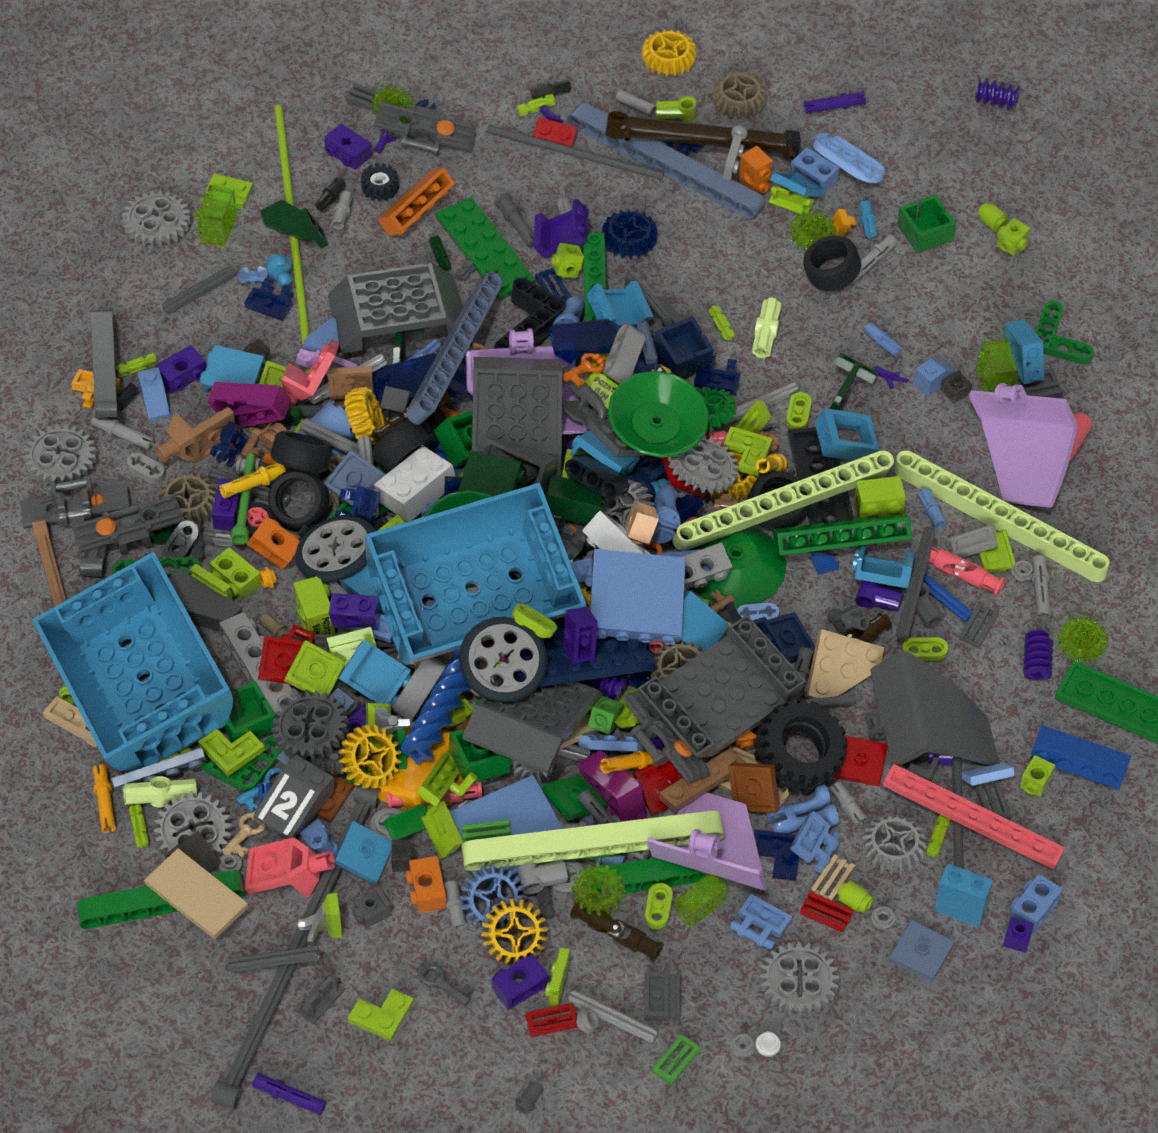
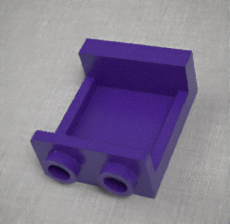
M578 199L573 200V209L550 220L543 213L535 215L533 248L544 259H547L556 254L559 243L580 245L587 242L589 216L587 206Z

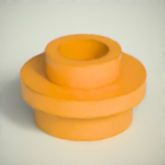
M263 567V570L259 571L262 587L272 589L274 588L273 583L277 582L273 569L269 570L268 567Z

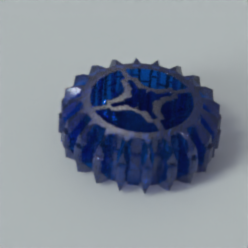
M629 208L627 212L620 209L619 214L613 212L611 217H607L606 222L602 226L605 247H607L608 252L613 251L614 257L620 254L622 259L625 256H628L630 260L633 256L639 259L641 254L647 256L648 251H652L654 246H656L658 237L656 222L652 220L651 216H647L645 212L639 213L638 209L634 212L630 211Z

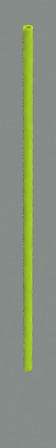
M276 105L274 109L285 201L294 206L282 105ZM290 236L303 346L306 337L310 335L299 241L297 238ZM305 367V372L309 374L310 369Z

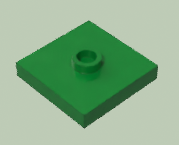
M580 774L543 784L542 787L543 793L568 821L591 815L577 799L586 789L590 790L592 795L605 809L607 806L606 802Z

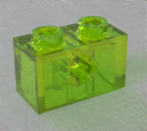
M708 874L675 899V914L691 929L727 902L728 888L716 876Z

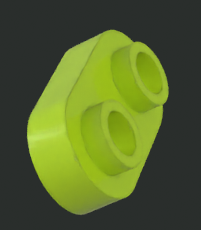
M804 392L794 393L790 398L786 416V425L790 430L803 429L808 425L812 399Z
M518 603L512 611V616L517 624L525 625L541 638L552 637L557 629L556 624L551 619L526 604Z
M939 637L909 638L904 641L902 651H908L923 662L941 661L947 656L948 644Z
M657 883L649 889L645 910V923L652 929H662L668 924L673 892L667 884ZM662 896L664 899L658 900L656 897ZM654 917H659V918H661V919L658 920V921L653 920Z

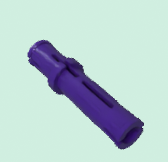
M864 91L852 94L841 93V96L804 101L803 106L804 108L806 107L804 111L805 114L842 107L843 109H848V106L866 104V98H863L865 93Z
M259 1072L252 1083L253 1088L271 1094V1097L274 1099L281 1098L318 1115L323 1113L327 1103L326 1100L286 1085L285 1081L281 1079L277 1081Z

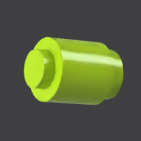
M986 202L978 210L980 220L994 232L999 231L1002 226L1008 224V215L993 203Z
M851 880L848 883L843 882L837 891V895H839L838 901L858 913L861 911L865 914L874 901V897L870 895L871 892Z

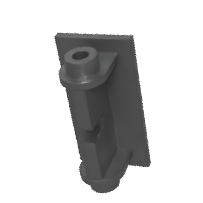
M327 975L297 1006L295 1011L314 1024L342 994L345 988L337 983L339 979L336 975Z

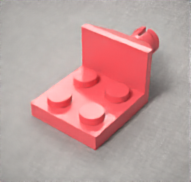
M331 339L329 345H323L317 359L319 363H313L309 374L288 363L282 377V387L291 398L289 405L295 406L299 399L305 400L314 395L336 355L339 346L338 342Z
M294 837L249 848L245 891L253 894L285 885H292L304 897H310L319 881L320 872L335 868L333 864L335 863V857L329 850L315 854Z

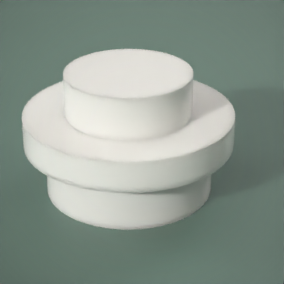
M765 1032L756 1040V1049L763 1056H773L780 1050V1040L772 1032Z

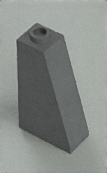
M179 568L169 577L171 584L195 625L220 632V622L242 613L241 606Z

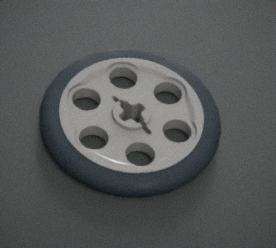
M345 515L328 518L309 529L302 537L295 554L296 565L304 576L308 578L317 576L322 582H336L355 575L367 565L365 534L376 531L369 522L360 517ZM354 530L350 535H344L346 531ZM332 533L329 538H322L325 534ZM363 543L362 546L353 548L355 544ZM320 549L318 553L310 555L313 550ZM345 559H351L347 564H340ZM329 562L326 567L319 568L322 563Z
M493 617L475 625L465 636L459 653L460 669L470 688L488 700L501 703L515 702L533 693L542 683L548 664L547 650L541 637L537 636L533 630L525 625L517 624L514 618ZM508 632L514 633L517 641L512 644L507 643L504 640V634ZM484 637L492 638L494 641L493 647L485 648L481 644V639ZM524 649L530 650L533 658L529 661L523 660L520 657V651ZM513 651L507 660L508 664L502 662L496 666L500 659L499 655L504 657ZM482 658L487 662V667L479 670L475 667L474 661ZM516 671L524 672L526 680L523 682L515 681L513 673ZM494 675L500 676L503 679V685L499 687L493 686L490 678Z

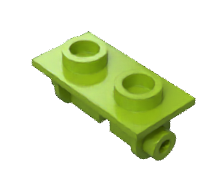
M773 185L770 192L772 195L768 203L807 217L815 199L793 193L786 188L780 187V185Z

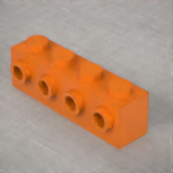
M444 167L430 170L377 219L389 236L404 234L412 223L418 221L425 211L431 209L438 199L448 193V190L455 182Z

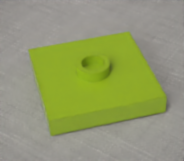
M305 640L284 681L304 692L308 691L311 696L314 695L315 691H318L319 697L325 692L329 696L346 662Z

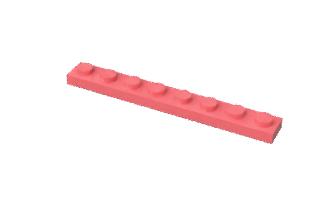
M894 763L882 786L1053 870L1065 847Z

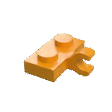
M79 369L71 383L72 390L84 392L82 395V399H85L83 407L91 409L94 405L93 372ZM116 378V392H117V390H118V388H119V386H120V378Z

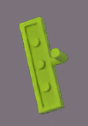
M445 752L419 787L417 793L421 795L425 802L436 806L448 789L457 796H463L475 782L477 776L470 772L462 783L458 785L454 780L459 774V770L450 752Z

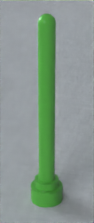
M248 453L246 456L244 476L253 473L255 455L253 453ZM251 489L241 492L237 525L231 530L230 537L231 541L235 544H246L249 539L246 520Z

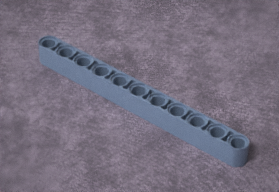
M586 103L578 104L567 116L569 125L578 127L579 131L652 169L664 172L665 176L747 219H752L765 205V200L759 193L732 179L730 181L722 179V174L657 140L631 137V140L626 142L624 138H609L605 134L608 115Z
M488 272L474 286L410 403L406 414L408 419L414 424L419 425L424 422L437 408L502 286V279L495 272Z

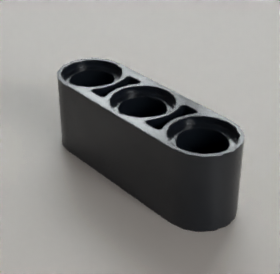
M581 454L569 459L565 464V471L570 478L605 499L613 500L624 495L629 490L627 478L587 454Z

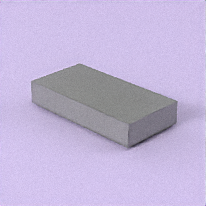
M992 524L951 538L953 554L961 558L998 546L996 530Z

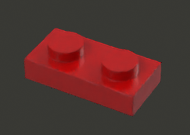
M539 117L533 137L573 147L579 129L578 127Z

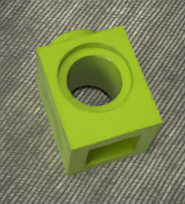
M1034 755L1022 775L1020 788L1030 795L1041 797L1053 778L1056 765Z

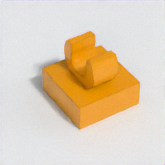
M837 209L830 221L834 236H844L846 233L852 232L851 225L857 224L855 217L847 216L845 209Z

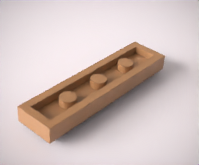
M730 747L705 763L708 771L711 773L709 776L688 783L682 778L661 791L659 799L676 813L729 779L728 765L731 763H746V761Z

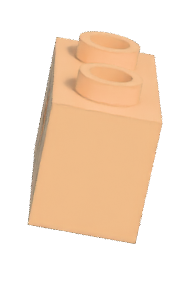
M634 500L625 523L627 535L632 542L640 545L643 542L650 544L659 520L655 507Z

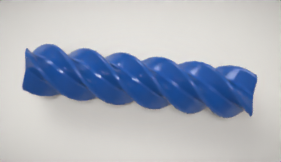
M460 649L454 651L448 666L441 674L439 682L433 688L429 700L424 704L420 716L414 722L410 734L402 743L400 751L410 756L417 765H420L422 760L433 759L432 745L443 741L442 728L453 723L451 711L462 707L461 693L471 690L460 669ZM478 658L474 661V665L477 669L482 670L480 666L481 658Z

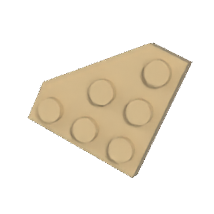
M823 629L819 630L805 697L839 696L869 677L871 675L870 669L882 662L884 647Z

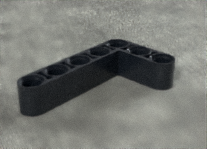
M517 278L513 281L511 302L530 315L511 330L519 332L532 329L534 347L556 330L553 328V323L563 313L566 304L563 300L530 280ZM509 332L496 341L494 349L509 348Z

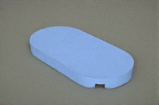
M828 133L816 135L813 147L819 154L857 179L870 183H879L883 180L885 171L880 162L839 136L828 137Z

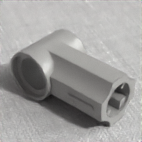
M563 860L543 865L530 862L521 865L517 869L525 894H535L540 892L545 886L568 882L567 869Z

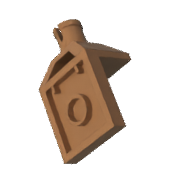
M227 407L214 414L208 420L199 423L193 429L178 413L173 414L167 431L168 440L155 447L157 456L162 462H166L174 455H178L183 460L198 463L237 439L234 412Z

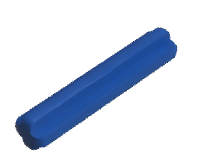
M925 574L923 582L928 585L930 589L929 594L962 621H968L973 611Z

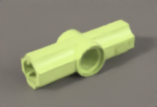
M769 297L763 300L760 317L757 318L752 354L758 358L765 359L770 357L773 341L777 337L781 302L776 298Z
M156 776L150 782L127 783L123 785L125 805L150 803L154 807L162 808L164 803L169 805L172 802V797L179 801L180 793L185 798H189V793L192 791L193 796L197 797L195 779L170 781L167 777Z

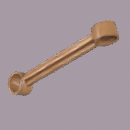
M41 519L31 523L55 607L66 601V596L46 521Z

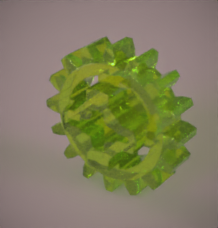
M385 86L384 90L380 88L372 99L371 107L374 108L372 114L377 115L380 102L410 109L411 107L415 108L412 106L415 101L408 99L409 93L403 94V88L398 91L396 86H393L392 90ZM404 117L400 119V122L407 124L410 120Z
M813 210L810 211V214L802 212V217L796 215L795 220L791 222L790 235H792V241H797L798 247L804 245V250H807L819 239L835 236L836 226H834V220H829L828 214L824 217L821 216V211L817 214H814Z
M1078 616L1077 621L1070 618L1068 624H1062V629L1059 630L1058 645L1062 646V653H1069V659L1075 656L1077 662L1084 658L1085 662L1088 663L1089 658L1096 661L1098 655H1104L1108 644V633H1104V626H1097L1098 620L1092 623L1090 622V617L1087 616L1086 620H1082Z
M597 862L593 869L588 864V871L579 870L581 877H574L573 880L577 886L572 887V892L575 893L573 896L575 902H580L579 908L582 910L587 907L588 914L596 910L598 916L601 915V910H605L609 914V907L611 906L617 909L618 904L616 901H623L621 892L625 891L624 885L621 884L623 883L622 876H617V869L615 868L610 871L609 864L601 868L599 862ZM595 883H597V886L600 887V889H602V896L595 889Z

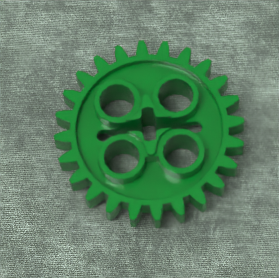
M709 387L704 391H701L700 388L697 389L703 396L709 413L707 429L713 431L715 426L721 428V423L727 424V419H733L737 407L734 396L730 392L725 393L724 389L718 391L717 388L711 391Z

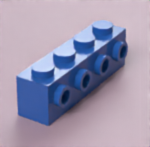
M1042 725L1030 757L1032 760L1034 755L1055 764L1057 769L1120 790L1131 755Z

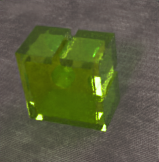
M209 185L207 193H203L201 208H197L195 220L198 221L197 234L200 235V243L225 247L230 231H225L224 229L232 230L237 218L236 205H234V189Z
M1008 339L982 342L981 351L978 352L979 365H976V375L978 378L981 377L982 380L981 390L995 392L996 386L999 383L1014 386L1017 383L1019 372Z

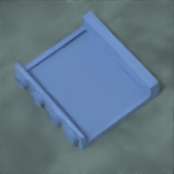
M594 549L591 556L590 611L598 621L597 638L601 639L608 636L616 637L617 640L621 641L638 639L642 643L660 641L664 645L679 643L682 636L686 558Z
M534 775L450 811L462 840V825L503 820L510 821L511 835L563 829ZM549 862L537 863V865H543V864H547V863H549ZM520 866L504 867L503 874L505 875L508 870H511L513 874L510 879L519 877L517 869ZM495 877L482 881L484 890L490 888Z

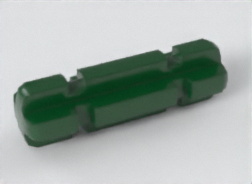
M437 235L430 237L429 244L433 249L432 251L439 264L438 266L445 271L450 270L451 263L447 258L448 256L440 237Z

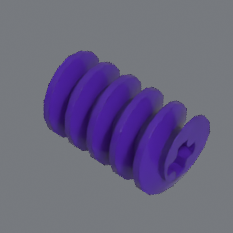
M980 78L975 101L979 102L983 98V104H987L991 99V106H995L999 101V108H1003L1007 104V110H1011L1013 105L1016 107L1020 86H1017L1014 91L1012 84L1005 89L1004 82L997 87L996 80L989 85L988 78L983 83H981Z
M1032 630L1025 634L1023 673L1026 678L1031 680H1047L1052 677L1051 669L1053 665L1051 662L1053 660L1052 647L1054 642L1049 638L1048 632L1044 630Z
M619 675L577 682L597 689L605 697L607 696L612 700L616 699L619 702L626 689L627 676L624 675L621 680H618Z

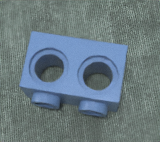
M806 148L791 162V173L824 188L825 194L838 181L839 167L820 156L817 152Z
M1040 874L1037 875L1034 881L1030 879L1023 889V895L1021 897L1017 896L1010 906V909H1012L1010 918L1033 923L1032 933L1034 934L1060 902L1063 888Z

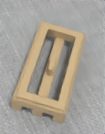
M835 854L811 888V892L832 901L836 898L843 882L846 883L855 869L854 864L851 863L849 865L847 860L838 859L839 856ZM835 864H837V868L835 869V871L833 872V874L831 875V877L829 878L821 892L818 891L823 882L825 881V879L827 878V876L829 875V873L831 872V870L833 869V867L835 866ZM842 869H846L845 873L843 874V876L841 877V879L839 880L829 896L825 895L834 883V881L836 880V878L838 877V875L840 874V872L842 871Z

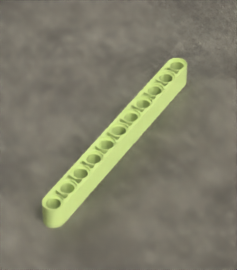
M878 451L683 523L678 527L673 537V545L678 550L686 551L856 488V481L883 478L894 463L893 456L888 451ZM878 462L883 463L885 467L879 465ZM858 469H862L866 474L861 473ZM839 476L844 477L847 481L841 480ZM820 483L826 485L827 488L821 487ZM800 491H804L808 495H803ZM780 498L786 499L788 503L781 501ZM760 505L766 506L768 510H764ZM741 513H746L749 517H744ZM720 520L727 521L729 525L723 524ZM700 527L707 528L709 532H704ZM680 535H686L689 539H683Z
M901 451L898 453L895 474L901 476V479L920 489H930L934 497L987 525L992 524L1000 532L1006 530L1007 536L1091 581L1101 582L1106 578L1109 559L1104 554L913 452Z
M705 811L470 840L462 844V854L465 870L480 871L481 866H485L486 870H488L492 864L495 865L496 869L500 866H521L530 862L537 864L650 850L647 844L649 837L673 846L689 845V839L694 829H699L701 833L711 836L712 834L719 835L721 840L724 838V830L720 812Z

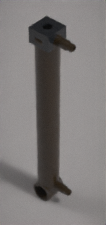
M612 111L608 114L605 131L606 136L609 138H624L626 142H629L631 137L730 148L733 140L731 136L733 128L632 117L620 111ZM747 129V137L741 141V145H744L743 150H750L758 146L763 152L783 154V158L794 160L799 154L801 138L800 131L785 130V133Z

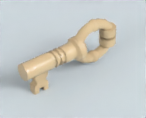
M256 811L241 816L239 820L240 831L222 849L224 855L237 853L240 857L244 858L245 854L248 853V849L242 848L240 844L246 837L259 834L265 830L266 826L253 818ZM251 818L260 823L258 828L252 829L245 822Z

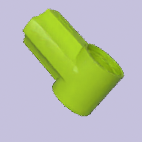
M683 96L678 101L656 102L657 119H680L683 122L689 123L693 122L697 117L696 100L692 96Z

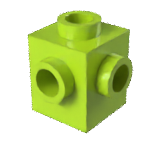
M1013 218L1006 226H1002L997 233V247L1015 256L1020 250L1023 251L1026 248L1031 228Z
M559 243L556 254H553L551 265L557 276L577 278L584 263V256L580 246Z

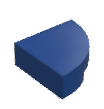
M821 552L810 553V559L817 575L839 570V563L832 556Z

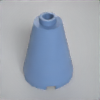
M335 401L326 403L309 420L346 439L352 440L355 437L354 433L351 434V426L346 418V412L340 405L335 407L333 405ZM301 429L297 432V433H301V434H305V435L311 436V435H309V434L303 432Z

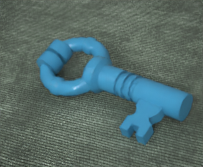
M282 768L270 769L266 773L262 784L270 783L271 776L275 775V773H280ZM258 786L235 798L239 806L245 803L249 807L250 813L253 812V809H258L257 805L253 802V799L259 796Z

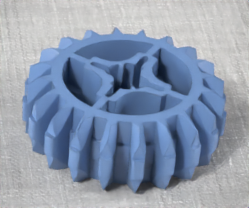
M492 864L489 867L490 872H487L485 866H481V875L474 870L472 871L475 877L474 880L466 877L465 881L471 885L469 888L466 886L461 887V890L468 892L467 895L460 896V900H467L468 902L463 904L461 908L463 910L470 908V911L465 916L471 918L475 915L472 921L474 925H477L480 920H482V923H490L491 919L485 915L493 913V906L497 907L500 905L499 900L497 902L493 901L494 903L490 904V900L486 896L481 895L482 893L488 895V893L492 894L491 891H495V895L503 899L506 905L509 906L510 899L503 897L501 894L502 879L510 887L512 899L515 900V906H518V899H525V895L518 894V891H522L524 886H515L520 878L514 877L512 880L510 879L513 871L508 870L504 875V866H500L498 872H495V865ZM495 877L494 882H492L487 890L476 889L483 880ZM474 896L484 900L485 911L483 915L477 911L474 905ZM509 912L498 920L500 928L505 927L503 922L505 919L508 922Z

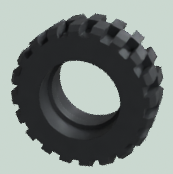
M798 699L796 703L790 700L786 701L783 705H778L769 713L756 732L757 737L753 744V747L757 749L754 752L755 760L760 761V764H773L775 766L777 787L782 790L784 787L789 788L788 792L797 793L798 790H801L802 794L810 793L811 790L815 791V788L818 786L827 785L843 766L847 756L845 749L848 747V740L843 738L846 732L843 726L839 727L838 723L840 720L836 715L832 717L829 714L830 710L824 707L822 709L818 707L819 703L814 701L808 704L806 700ZM786 731H799L810 737L817 747L818 761L808 763L792 757L784 747L782 733Z

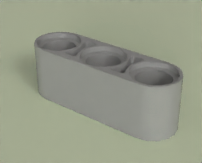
M625 323L617 332L603 371L604 374L618 384L632 376L645 341V335L629 323Z
M434 657L420 661L411 675V679L405 688L402 689L398 699L391 707V710L405 719H413L446 665Z

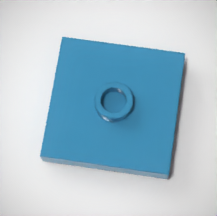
M772 173L770 178L771 181L788 188L789 191L803 196L823 197L825 192L824 188L792 173Z
M352 821L335 856V864L375 885L379 880L394 843Z

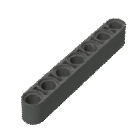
M112 310L91 311L95 418L117 417Z

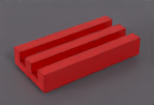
M809 892L803 907L800 909V915L844 933L854 912L853 909L813 892ZM808 907H810V908H812V909H814V910H817V911L821 912V913L824 914V915H821V914H819V913H817V912H814V911L808 909ZM826 916H829V917L831 916V917H833V918H836V919H838V920H840V921H843V923H840V922H838V921H835V920H833V919H831V918H828V917H826Z
M573 1003L525 1013L530 1037L578 1028ZM570 1012V1014L558 1017L552 1016L544 1020L534 1022L532 1021V1019Z

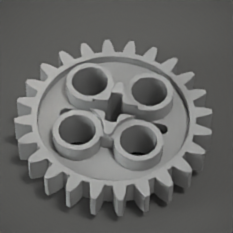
M151 190L148 196L143 192L142 198L135 196V202L129 201V207H124L125 213H122V223L125 234H129V239L135 238L136 244L142 241L144 247L151 243V248H154L155 244H159L160 248H162L165 242L170 246V240L178 242V236L184 237V231H188V225H191L188 204H184L183 198L178 200L177 194L170 197V191L163 195L161 190H159L158 194H154L153 190Z
M57 424L55 430L48 426L46 433L39 430L40 436L33 435V442H27L28 448L24 449V461L27 471H30L31 477L36 476L37 482L44 480L45 486L49 482L54 481L61 483L82 479L81 475H89L88 470H93V463H96V447L94 441L90 439V435H85L83 429L77 432L76 426L69 430L67 424H65L63 429H60Z
M705 434L697 446L681 455L670 456L667 459L670 462L669 468L674 469L672 474L679 475L678 481L685 480V486L693 485L694 491L697 487L701 489L702 493L705 492V489H708L710 494H713L714 490L718 493H721L722 489L727 491L728 487L733 485L738 475L739 467L736 465L738 460L732 458L733 452H727L728 446L721 447V441L715 443L713 437L708 440Z
M190 791L189 798H185L180 793L179 801L172 797L171 806L164 803L166 812L158 811V816L162 820H155V826L159 828L154 829V834L159 836L155 839L156 844H162L160 852L167 851L166 859L174 851L180 849L196 863L201 861L206 866V859L208 858L215 862V853L220 856L223 855L220 847L224 848L228 844L225 840L231 839V833L227 831L232 830V825L227 823L230 821V815H224L226 807L219 808V800L212 803L211 795L203 799L202 792H199L198 796L194 797L192 791ZM198 812H205L207 814L203 819L195 817ZM176 819L184 821L181 826L172 825V822ZM190 827H194L196 832L192 833ZM206 833L214 835L211 840H204L202 838ZM184 840L191 842V845L187 848L179 846Z
M789 942L786 950L782 946H778V953L771 951L770 958L765 957L759 982L762 983L761 991H766L765 999L772 998V1007L777 1004L780 1005L779 1012L786 1008L788 1009L789 1016H791L793 1011H797L798 1017H801L802 1011H806L807 1015L811 1016L812 1009L820 1013L821 1005L827 1008L829 1000H834V993L838 991V968L833 967V959L826 960L827 952L819 954V946L811 950L810 943H807L806 947L802 948L801 943L797 942V946L793 948ZM797 961L801 962L802 997L800 998L797 996ZM788 966V967H790V968H792V969H790V970H785V969H783L782 967ZM807 967H814L816 970H808ZM783 988H790L792 991L787 992ZM812 988L816 992H809L807 989Z

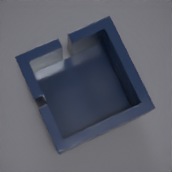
M694 316L655 331L653 340L655 350L664 365L671 370V374L680 376L690 372L691 367L695 370L711 363L714 348L706 335H702V329Z

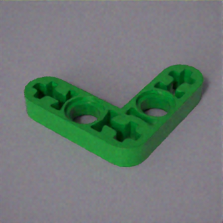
M1057 301L1047 302L1035 331L1040 339H1042V336L1046 337L1043 344V354L1078 364H1089L1093 359V348L1086 343L1057 336L1056 332L1062 318L1063 306ZM1056 310L1054 316L1050 317V312ZM1049 324L1053 329L1046 330L1042 326ZM1066 346L1068 350L1060 351L1057 347Z
M271 736L263 742L265 751L249 761L246 766L239 768L232 775H224L219 767L216 769V764L210 761L207 764L205 761L202 762L203 765L200 766V769L245 793L264 781L266 773L278 763L277 757L283 750L274 748L270 753V746L275 747L278 745L275 742L274 736ZM205 753L206 759L210 760L211 758ZM258 761H265L268 763V765L263 769L255 767V764ZM252 777V783L244 784V780L248 781Z

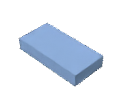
M1006 763L961 772L962 780L972 786L1015 775L1014 767Z

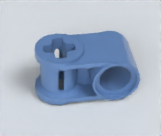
M319 818L300 832L306 843L317 854L329 850L333 853L334 857L336 856L339 848L333 840L330 831Z

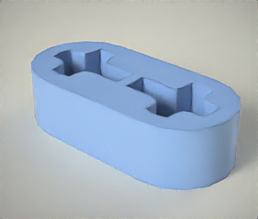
M773 603L741 605L737 609L742 618L744 617L743 614L747 613L751 620L766 617L768 620L779 616V608ZM767 611L770 612V614L772 615L771 617H768V615L766 614Z

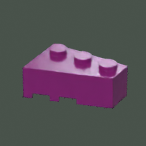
M214 382L207 402L216 413L229 407L234 412L235 428L284 420L291 398L280 385Z
M599 750L578 763L580 775L608 804L610 809L607 811L611 816L616 814L621 822L647 819L642 795L643 786L640 781L634 780L627 770L614 771L607 774L601 771L600 764L602 762L600 761L604 758H613L612 756H607L602 750Z

